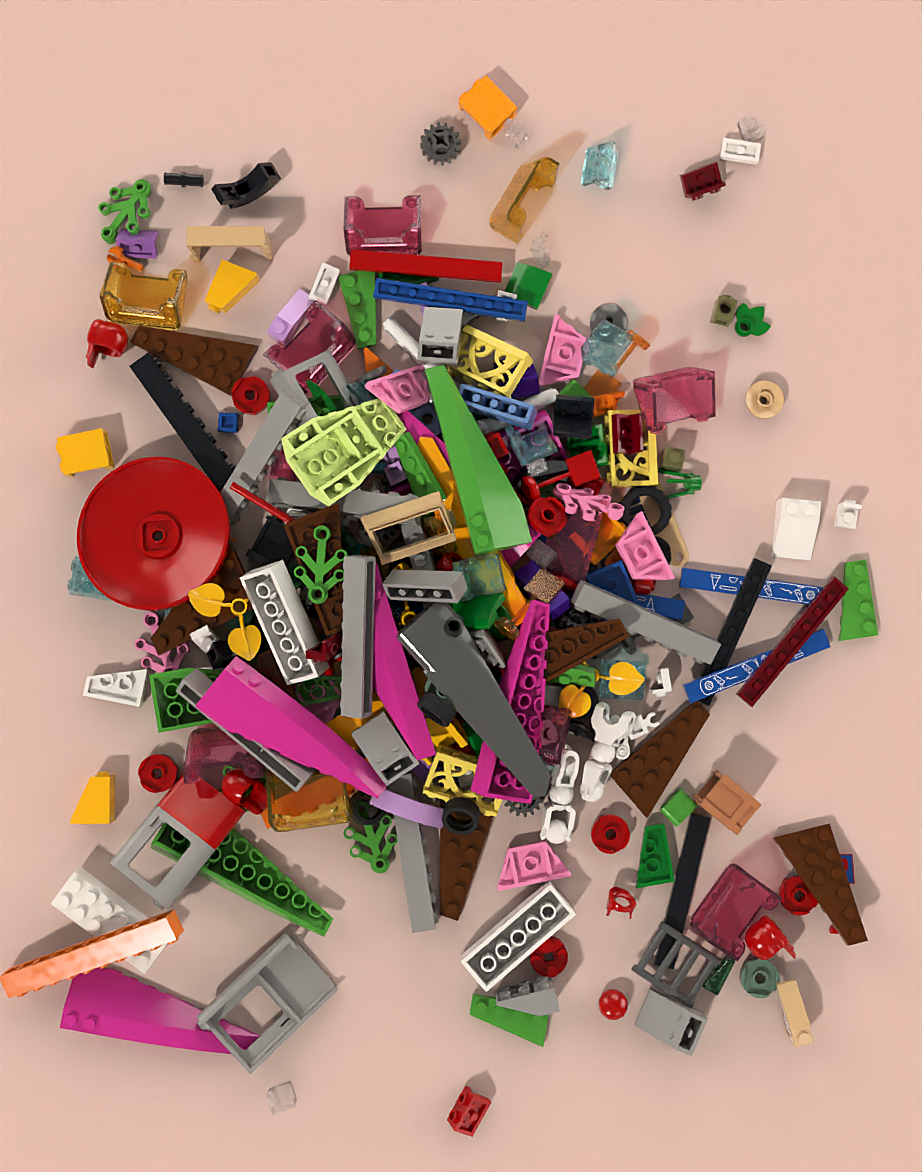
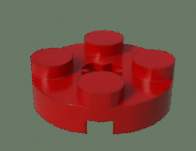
M250 376L239 379L234 384L231 395L235 407L240 412L247 415H258L267 408L271 393L262 379ZM248 391H250V393L251 391H255L254 399L247 400L248 396L246 394Z
M554 497L537 498L529 507L527 521L537 532L550 537L559 533L567 523L565 507ZM544 512L545 514L547 512L550 513L551 520L545 518Z
M153 754L145 758L139 766L138 775L140 783L149 792H164L170 789L177 781L179 767L168 755ZM155 768H156L157 770H158L159 768L162 770V772H161V773L163 774L162 777H160V776H159L158 778L155 777V775H156V773L154 772V769H155Z
M614 814L600 815L591 827V838L598 850L603 853L614 854L627 846L630 839V831L628 825L621 817ZM614 829L615 836H611L610 839L606 838L605 832Z
M798 875L783 879L778 893L781 905L791 914L798 916L807 915L810 913L809 911L818 905L817 900L811 895ZM801 890L800 892L803 893V897L801 896L799 900H795L794 894Z
M553 936L549 937L529 955L532 968L538 974L550 978L560 974L568 962V952L564 943ZM544 953H553L552 957L554 958L552 960H544Z

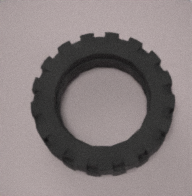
M654 486L636 487L623 498L621 505L624 506V512L620 519L628 527L632 521L630 516L632 502L641 496L652 497L658 502L661 509L660 519L655 525L650 527L653 534L656 535L667 527L671 519L672 506L669 503V498L663 494L662 490H658Z

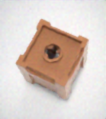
M718 770L715 772L711 771L712 777L697 795L693 794L695 796L693 801L726 828L738 835L762 804L725 774H721Z

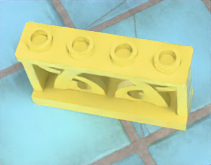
M466 324L460 339L459 358L463 355H469V358L461 360V362L466 363L464 367H446L447 371L454 377L457 375L461 376V379L468 384H472V382L477 384L479 389L489 390L495 394L511 398V394L526 369L533 363V359L527 352ZM470 341L469 351L464 350ZM482 346L486 347L484 352H477L481 351L480 348ZM493 350L496 351L495 362L498 368L480 373L476 357H485L492 353ZM502 356H506V359L503 360V363L505 364L502 365L500 363V358ZM519 362L518 366L512 374L509 370H511ZM506 373L509 377L507 384L503 387L497 386L498 380L505 382L503 374Z
M655 408L608 410L606 416L603 417V425L607 427V434L605 435L609 455V472H606V484L610 485V489L641 486L656 487L658 485ZM639 413L644 416V420H642V428L645 435L643 446H646V450L638 453L633 463L623 454L613 453L611 416L613 414L634 415ZM615 457H616V459L620 462V463H617L616 465H615ZM640 457L645 458V464L639 462V466L636 465ZM617 469H622L623 475L629 469L631 471L630 477L624 481L619 480L616 476ZM635 473L647 477L646 481H632Z
M438 744L436 755H434L423 786L424 794L430 798L443 799L445 802L456 797L467 798L477 804L482 814L495 817L502 802V799L495 798L490 803L482 800L484 796L471 790L462 791L454 777L462 776L468 770L474 771L475 774L478 759L476 756ZM439 760L444 762V771H435ZM455 766L461 767L462 770L457 771ZM440 775L446 777L438 781V783H444L443 787L433 784V779Z

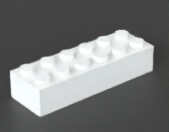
M281 560L253 569L241 576L242 585L286 684L290 685L319 677L330 668L327 661L314 662V659H306L305 651L316 646L319 642L284 561Z
M82 867L71 875L51 902L54 907L94 937L148 919L146 915ZM162 944L153 951L150 949L145 950L136 957L133 955L128 956L125 960L145 974L168 944Z
M546 881L461 955V963L487 992L573 918L576 913L550 881Z

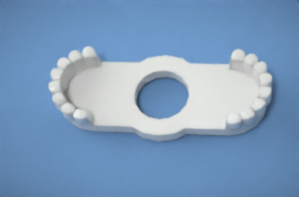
M614 714L609 717L610 722L613 724L618 723L621 718ZM628 737L624 738L618 747L614 746L616 750L615 757L619 760L626 759L630 755Z

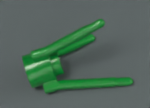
M657 468L659 473L684 477V479L666 480L667 483H683L684 489H687L686 491L668 495L669 499L694 494L695 491L701 490L702 479L700 475Z

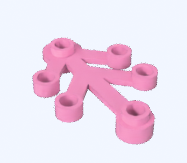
M558 483L553 489V494L556 498L563 500L566 504L565 512L569 514L577 512L578 505L572 501L575 500L583 510V519L587 521H593L596 512L590 507L608 513V517L612 520H619L623 516L624 506L618 503L610 504L611 497L609 495L593 496L594 491L590 488L571 489V486L565 483Z
M148 612L143 617V623L147 627H151L153 634L159 627L160 616L155 612ZM152 616H154L156 619L155 623L153 624L150 622V618ZM137 639L134 644L136 649L147 651L162 659L164 666L154 662L153 658L149 656L141 660V665L144 668H151L159 673L179 670L184 656L190 651L188 644H183L186 647V652L184 653L180 650L181 646L177 647L178 653L173 662H171L170 654L172 650L158 656L155 647L148 644L145 639ZM139 641L144 643L142 648L138 646ZM146 659L150 660L149 666L145 665Z

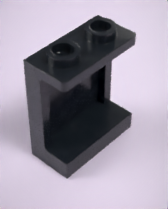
M267 515V520L245 556L264 566L281 560L287 566L294 551L284 528V523L274 515L272 517Z

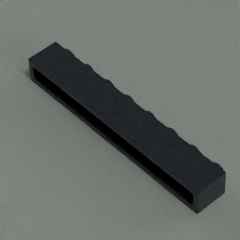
M146 353L129 367L206 475L221 492L236 467L233 463L229 465L226 460L227 454L222 448H217L215 445L217 440L211 433L207 434L204 430L206 425L201 418L194 416L193 412L195 410L189 402H184L182 391L178 386L174 388L171 383L173 379L169 373L161 370L160 366L162 364L159 359Z

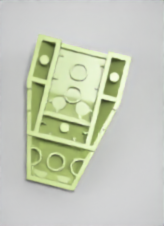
M378 398L341 411L312 418L281 438L287 463L308 493L325 505L330 506L364 481L376 464L405 432L406 427L395 411Z

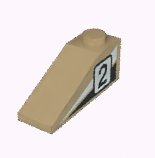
M795 978L776 983L787 1035L794 1047L814 1043L809 1019Z

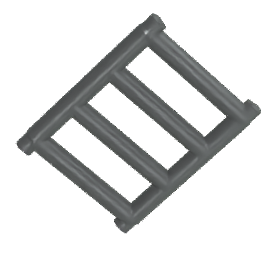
M661 921L658 933L637 965L634 964L631 970L681 1003L693 1008L695 1004L693 1000L716 964L720 965L722 959ZM669 934L676 941L655 974L652 975L644 970L665 935ZM685 944L693 950L669 986L661 978L681 946ZM700 954L709 961L688 995L685 996L677 991Z

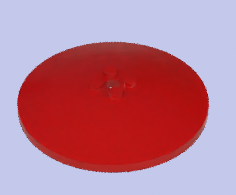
M169 457L136 459L119 466L107 474L95 486L85 501L77 527L79 559L92 584L114 602L144 611L173 608L190 600L188 596L190 590L203 584L211 583L217 576L229 549L231 537L230 516L219 489L196 467ZM161 531L163 538L160 541H156L155 534Z

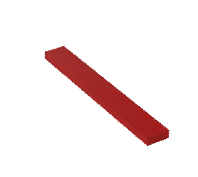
M351 249L349 269L354 271L501 283L503 262L353 249Z

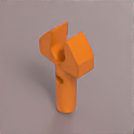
M115 246L109 249L108 252L111 254H108L106 258L112 266L117 268L119 264L123 263L138 271L143 270V264L126 257L123 254V248Z

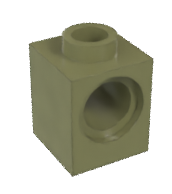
M719 295L714 304L710 323L729 327L733 321L738 300L733 299L729 295ZM720 306H725L728 309V313H723Z

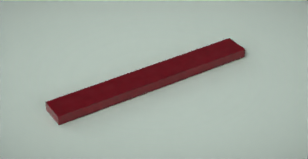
M832 577L736 695L750 707H753L849 589L836 577Z

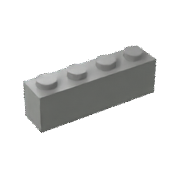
M393 569L382 583L388 600L458 603L468 588L463 572Z

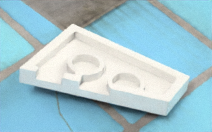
M149 669L87 676L83 696L141 707Z

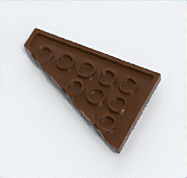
M231 539L225 561L217 576L211 582L220 586L224 591L225 598L222 603H232L233 600L238 598L243 600L248 598L240 580V577L245 575L246 572ZM189 600L171 609L152 635L151 641L158 656L163 655L191 641L190 634L206 625L213 630L239 616L234 615L230 607L221 606L220 613L217 616L207 617L200 614ZM250 601L247 602V610L245 613L253 610Z

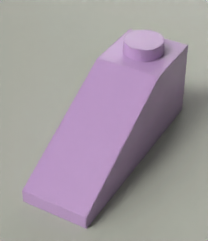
M301 289L297 291L268 328L267 333L270 338L287 347L315 302L309 299V294Z

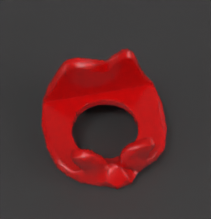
M612 887L609 890L606 916H609L611 910L624 913L629 912V919H631L632 912L637 905L635 899L625 889ZM615 898H625L629 905L624 907L617 903Z

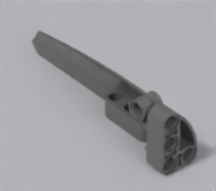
M432 602L397 633L396 638L422 666L423 672L528 792L533 797L546 796L550 773L464 624V619L447 602ZM452 620H457L460 623V626L458 628H452L450 627L449 622Z

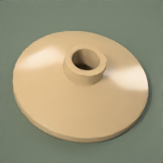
M767 380L758 381L746 393V406L758 418H771L782 409L784 395L781 388L774 382ZM760 398H764L766 403L762 404Z

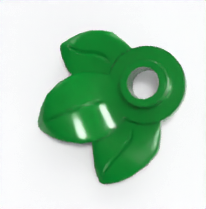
M742 303L737 308L735 314L737 322L734 328L739 336L747 337L750 334L761 336L770 329L771 326L762 321L764 317L763 306L749 309L745 303ZM741 325H745L747 330H742Z

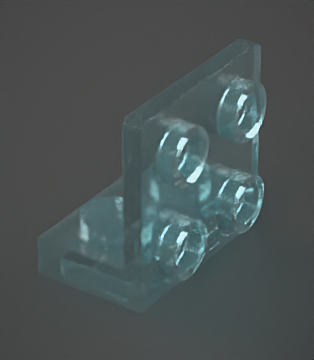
M511 424L504 427L510 446L521 466L530 464L558 451L545 427L522 437L519 430L515 431Z

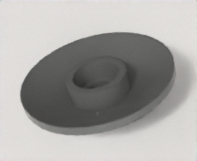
M613 304L599 306L594 310L590 318L592 333L595 337L605 342H612L621 338L628 325L625 312ZM611 318L613 320V323L608 324L606 322V319Z

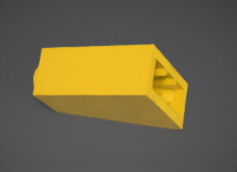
M221 259L204 302L208 305V309L215 313L220 311L227 313L259 283L260 278L256 272Z
M99 771L97 775L90 777L71 817L70 824H110L115 821V775H109V771Z

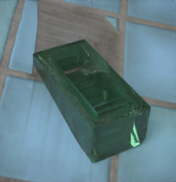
M727 953L720 965L714 967L703 985L704 989L715 995H719L735 963L734 958Z

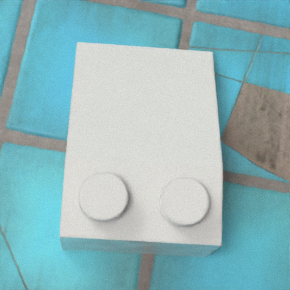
M790 498L776 500L772 557L811 560L820 519L821 501Z

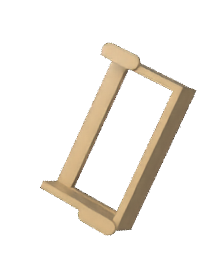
M186 226V246L191 251L189 257L193 262L200 261L201 247H261L267 259L272 260V239H269L265 226Z
M439 491L361 517L364 528L374 545L382 565L456 541L454 528L457 525L452 510L446 509ZM439 510L448 532L384 553V549L375 532L376 530Z

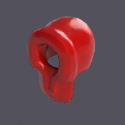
M101 319L94 320L87 334V342L89 344L86 353L87 365L94 368L99 354L121 357L128 344L126 330L116 323Z
M244 768L230 770L222 780L221 789L226 798L256 815L261 814L272 801V794L262 785L261 780L254 773ZM252 786L250 794L247 797H242L245 791Z
M763 915L746 931V946L757 958L761 960L770 959L782 948L794 959L796 958L794 947L769 916Z

